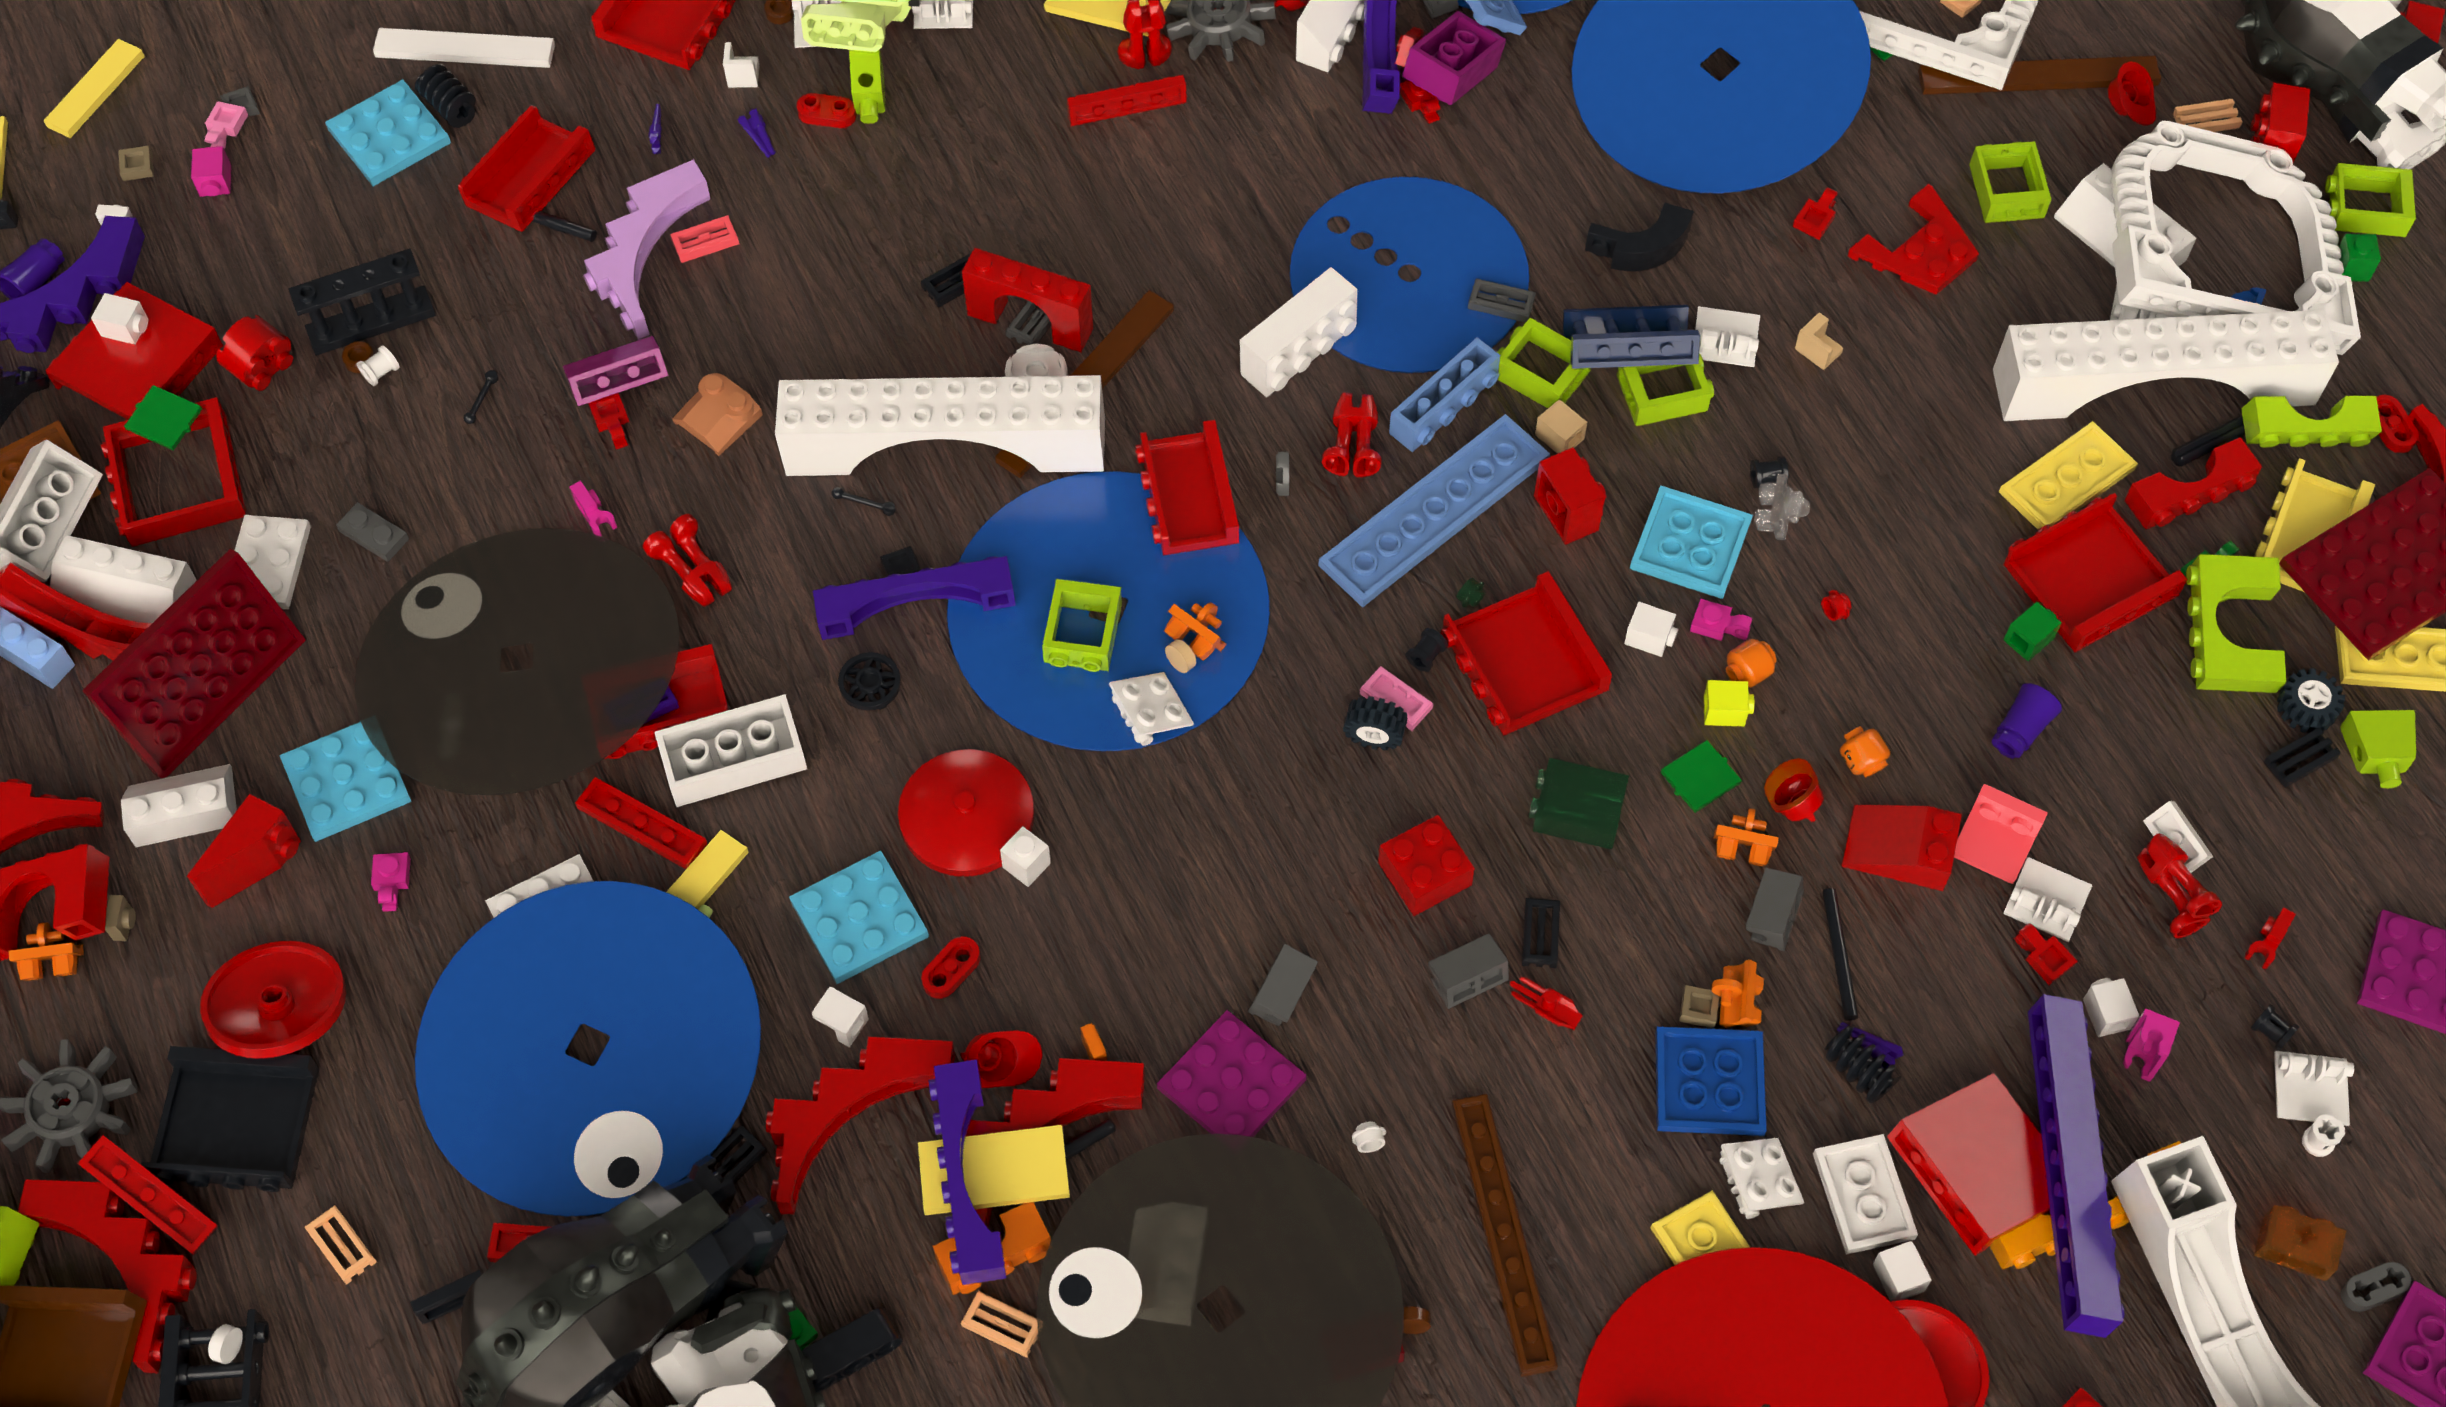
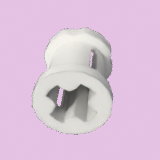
M383 345L378 348L376 354L365 362L360 360L356 364L363 377L373 386L377 385L378 379L389 371H396L400 368L393 354Z
M2320 1115L2304 1131L2302 1144L2307 1152L2316 1157L2327 1156L2344 1137L2345 1127L2333 1115Z

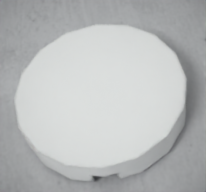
M1044 344L1022 346L1016 350V354L1012 357L1010 356L1006 361L1005 377L1068 375L1065 358L1055 352L1054 348Z

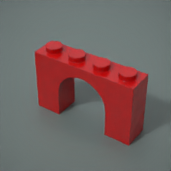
M974 247L962 270L968 316L996 325L1008 302L1007 295L1021 297L1038 306L1048 316L1051 322L1053 344L1082 353L1093 331L1090 284Z
M79 844L69 850L47 853L44 857L30 861H18L15 865L1 868L0 961L9 959L10 950H17L19 921L28 901L40 890L52 885L55 888L53 929L75 941L105 933L110 857L98 851L92 845Z

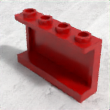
M531 105L519 116L510 129L500 137L499 141L490 151L481 158L469 174L462 179L458 189L467 207L523 232L533 221L534 215L538 211H542L596 149L588 129L578 126L573 132L542 119L538 108Z
M1203 421V432L1156 440L1148 441L1147 432H1141L1140 444L1135 445L1138 464L1144 463L1145 471L1140 472L1143 490H1149L1151 497L1146 498L1149 517L1155 516L1156 525H1152L1154 543L1161 544L1163 556L1238 544L1239 523L1216 421Z
M712 644L581 676L595 731L596 746L602 760L607 758L618 759L627 753L639 750H653L658 747L655 731L729 710ZM664 678L677 699L679 708L634 729L616 733L614 725L612 726L609 717L606 716L603 710V704ZM663 691L646 698V700L663 693ZM632 704V705H630V706H628V707H626V708H623V709H621V710H619V711H617V712H615V713L617 714V713H619V712H621V711H624V710H626V709H628V708L634 706V704Z

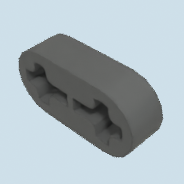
M2384 1263L2350 1278L2341 1289V1299L2346 1307L2352 1311L2364 1312L2404 1294L2411 1285L2410 1273L2399 1263ZM2387 1276L2390 1278L2396 1276L2399 1280V1283L2396 1285L2390 1283L2382 1287L2380 1284ZM2369 1287L2371 1289V1292L2364 1299L2361 1296L2355 1297L2353 1295L2355 1289L2359 1291Z

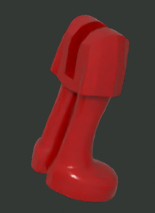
M1128 0L1123 24L1126 30L1130 32V38L1124 39L1118 45L1117 54L1119 60L1131 68H1144L1143 33L1148 32L1146 45L1148 60L1152 66H1160L1169 59L1172 51V42L1167 36L1161 34L1160 31L1166 24L1163 5L1160 0H1146V6H1140L1139 0Z
M1342 393L1333 414V424L1338 428L1336 446L1329 447L1323 452L1322 465L1327 471L1335 475L1346 476L1350 468V441L1352 431L1357 432L1353 474L1356 477L1362 478L1371 476L1380 470L1382 463L1380 454L1370 449L1371 431L1378 424L1375 400L1373 395L1362 394V401L1359 407H1354L1352 403L1353 393Z
M684 514L672 523L670 536L676 545L689 556L696 568L692 569L681 558L674 548L673 542L664 531L652 533L644 541L643 550L647 556L669 564L683 580L682 590L691 599L706 607L714 602V597L704 583L708 580L720 596L730 592L732 586L722 564L717 561H711L698 546L696 541L698 521L691 514Z
M2158 833L2150 840L2147 847L2141 851L2137 859L2152 884H2158L2175 903L2179 915L2172 920L2169 927L2170 932L2175 938H2184L2207 925L2211 920L2209 916L2221 909L2222 901L2216 893L2208 891L2185 866V862L2189 858L2187 854L2170 838Z

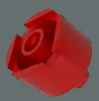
M255 315L256 318L254 319L246 316L233 324L225 333L222 340L226 344L223 351L218 348L216 358L219 365L245 385L255 388L257 391H262L268 387L271 377L278 370L284 371L291 365L293 361V356L290 354L291 342L287 336L259 315Z

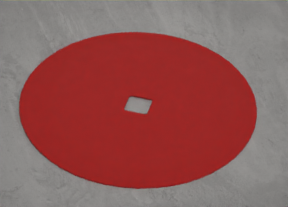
M1757 1247L1726 1249L1697 1256L1661 1272L1636 1290L1611 1316L1599 1334L1588 1356L1580 1381L1576 1407H1761L1765 1404H1768L1770 1407L1949 1406L1941 1377L1932 1356L1905 1316L1886 1297L1849 1271L1825 1260L1799 1252Z

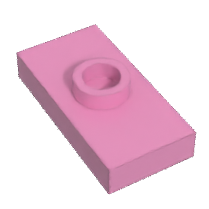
M1382 666L1360 688V694L1368 699V696L1374 697L1376 701L1382 698L1385 699V703L1390 701L1396 703L1395 708H1403V712L1407 713L1408 718L1406 727L1411 731L1433 709L1431 701Z

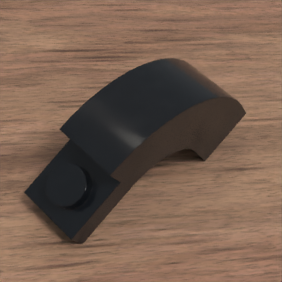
M1664 203L1657 222L1647 230L1635 233L1622 232L1591 223L1587 234L1585 251L1594 253L1597 256L1612 258L1611 269L1644 271L1658 267L1676 256L1684 246L1691 228L1694 211Z

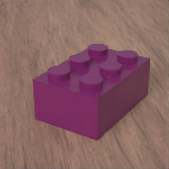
M1457 11L1410 48L1402 76L1413 82L1414 85L1436 96L1440 101L1452 105L1498 67L1506 39Z

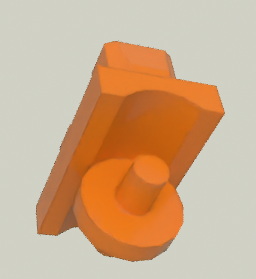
M1212 602L1204 607L1195 603L1191 608V611L1197 615L1195 619L1176 604H1173L1168 611L1172 618L1164 629L1168 636L1174 640H1183L1190 630L1193 631L1197 636L1189 646L1195 656L1202 661L1215 648L1220 652L1227 644L1217 634L1207 628L1209 624L1215 629L1221 626L1222 621L1215 617L1218 612V606Z
M1748 808L1746 817L1734 814L1731 824L1744 827L1743 830L1719 824L1715 828L1714 838L1717 839L1716 857L1734 860L1738 844L1751 846L1748 863L1766 867L1772 851L1777 848L1779 837L1751 832L1752 829L1765 831L1767 821L1754 819L1756 809Z
M43 922L38 924L36 934L26 935L28 945L38 944L39 947L10 950L9 961L17 963L19 977L23 981L43 979L42 961L51 959L53 963V976L76 975L77 956L84 955L83 945H75L73 942L54 945V941L64 940V934L59 931H52L50 924Z
M1748 959L1740 965L1723 967V979L1713 981L1711 990L1715 995L1721 997L1719 1025L1725 1028L1736 1025L1750 1027L1761 1022L1762 1010L1754 1005V996L1760 995L1763 990L1764 978L1756 974V962Z

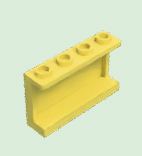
M2299 458L2294 468L2287 467L2281 485L2286 486L2284 493L2278 492L2272 506V510L2277 511L2275 518L2269 517L2263 534L2268 536L2266 543L2260 542L2254 557L2279 558L2280 563L2287 554L2368 506L2375 484L2362 480L2357 490L2303 471L2306 460ZM2279 565L2280 583L2303 591Z

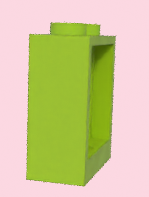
M2018 141L2008 144L1975 146L1969 166L1984 222L1993 223L2045 218L2052 199L2036 142ZM2023 167L2029 191L1993 194L1987 170Z
M2338 163L2333 174L2328 175L2326 179L2325 192L2329 193L2330 196L2328 203L2332 210L2329 215L2336 220L2337 227L2335 231L2398 237L2407 236L2416 219L2412 170ZM2344 189L2390 193L2392 213L2345 208Z
M1529 318L1523 327L1518 326L1514 330L1510 343L1506 348L1501 347L1497 351L1500 355L1498 380L1546 408L1551 407L1558 400L1566 403L1591 371V368L1572 369L1571 340L1532 318ZM1528 341L1569 363V366L1554 385L1513 362Z
M1699 354V364L1685 365L1695 390L1651 400L1648 399L1640 375L1684 365L1618 367L1617 378L1635 426L1708 411L1710 400L1714 397V387L1712 381L1705 377L1704 362L1701 354Z
M1056 579L1042 645L1044 663H1050L1055 667H1080L1090 672H1097L1099 670L1109 671L1122 607L1121 587ZM1062 607L1108 613L1101 647L1055 641Z

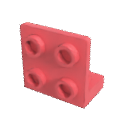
M1983 784L1957 839L1954 858L2013 884L2048 812Z

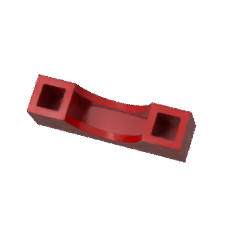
M2240 437L2213 449L2205 465L2207 477L2196 482H2179L2158 472L2132 483L2124 501L2145 530L2156 525L2163 527L2177 516L2184 513L2185 515H2191L2207 503L2212 502L2216 504L2235 491L2244 492L2250 489L2257 482L2256 478L2263 466Z

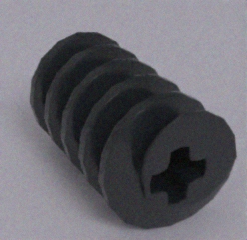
M435 64L430 66L417 78L415 90L452 127H463L472 121L476 111L474 107L476 102L475 96L468 92V89L461 85V82L454 78V75L444 65Z
M1852 1023L1833 1037L1825 1047V1050H1828L1826 1059L1829 1062L1838 1060L1836 1069L1839 1072L1849 1070L1846 1074V1080L1849 1083L1859 1080L1856 1090L1859 1093L1869 1090L1866 1100L1869 1103H1874L1888 1093L1900 1080L1901 1076L1892 1077L1896 1068L1894 1064L1886 1068L1882 1067L1886 1058L1884 1054L1875 1058L1871 1056L1876 1047L1874 1044L1865 1048L1861 1046L1866 1037L1864 1034L1854 1038L1851 1036L1856 1027Z

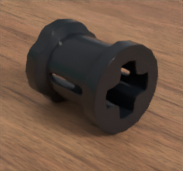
M1781 456L1775 461L1759 462L1757 459L1751 460L1750 476L1753 487L1760 488L1762 484L1776 482L1781 485H1787L1789 470L1786 458Z
M1425 628L1421 633L1422 639L1414 648H1410L1405 655L1413 667L1422 672H1429L1433 667L1432 661L1439 652H1444L1447 649L1448 642L1438 631Z
M2270 1004L2250 1029L2254 1032L2259 1030L2276 1044L2275 1048L2280 1051L2300 1026L2296 1023L2291 1025L2274 1011L2275 1007Z

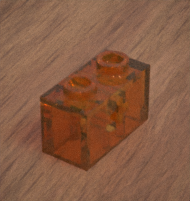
M2274 1205L2263 1218L2254 1256L2327 1281L2338 1269L2346 1230L2336 1227L2329 1220L2313 1219L2301 1215L2293 1207Z

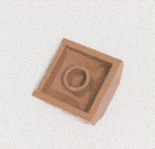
M712 373L700 380L698 385L699 391L675 415L673 422L676 425L679 424L720 456L763 414L760 406L749 393L726 376Z

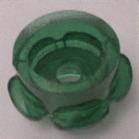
M1470 578L1461 587L1456 598L1462 602L1463 608H1466L1468 605L1474 608L1480 603L1486 594L1482 590L1484 582L1481 581L1479 583L1474 578Z

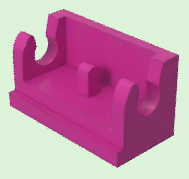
M2145 1008L2126 1038L2125 1042L2129 1044L2123 1058L2124 1067L2128 1069L2132 1063V1058L2140 1057L2144 1061V1066L2141 1069V1079L2151 1082L2169 1056L2180 1022Z

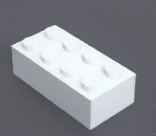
M1332 267L1326 270L1240 339L1241 376L1266 398L1275 390L1280 391L1283 389L1291 377L1298 372L1302 373L1305 371L1312 360L1320 354H1326L1342 336H1348L1355 329L1357 324V288Z
M786 694L654 732L676 807L807 769Z

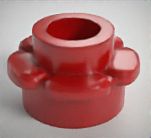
M1831 590L1829 595L1821 601L1823 612L1831 621L1847 619L1849 617L1852 606L1849 597L1845 593Z

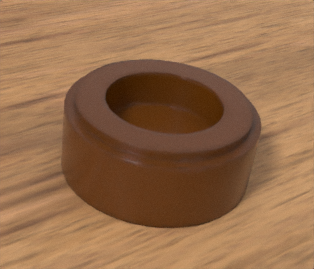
M767 0L765 2L766 18L771 23L785 24L794 17L792 0Z
M356 341L344 348L342 360L350 372L361 373L356 364L360 360L365 362L372 357L374 351L368 343Z
M1406 1306L1399 1308L1393 1314L1397 1331L1400 1333L1420 1334L1428 1331L1431 1327L1430 1312L1423 1307Z

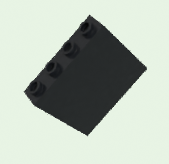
M170 1046L167 1060L174 1068L151 1161L141 1162V1165L166 1185L173 1184V1181H184L195 1187H207L209 1183L222 1184V1186L234 1190L244 1189V1186H256L258 1189L266 1192H278L280 1188L293 1189L319 1073V1067L310 1055L286 1054L273 1058H246L231 1054L223 1049Z

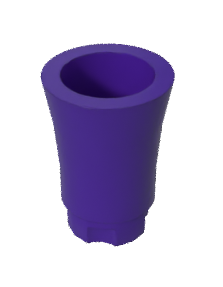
M40 239L12 263L0 270V291L11 300L42 287L65 260L63 252L47 239Z
M2031 683L2023 684L2006 717L1998 726L1997 733L1992 738V745L2008 758H2020L2046 726L2062 712L2060 702L2053 694L2038 685Z

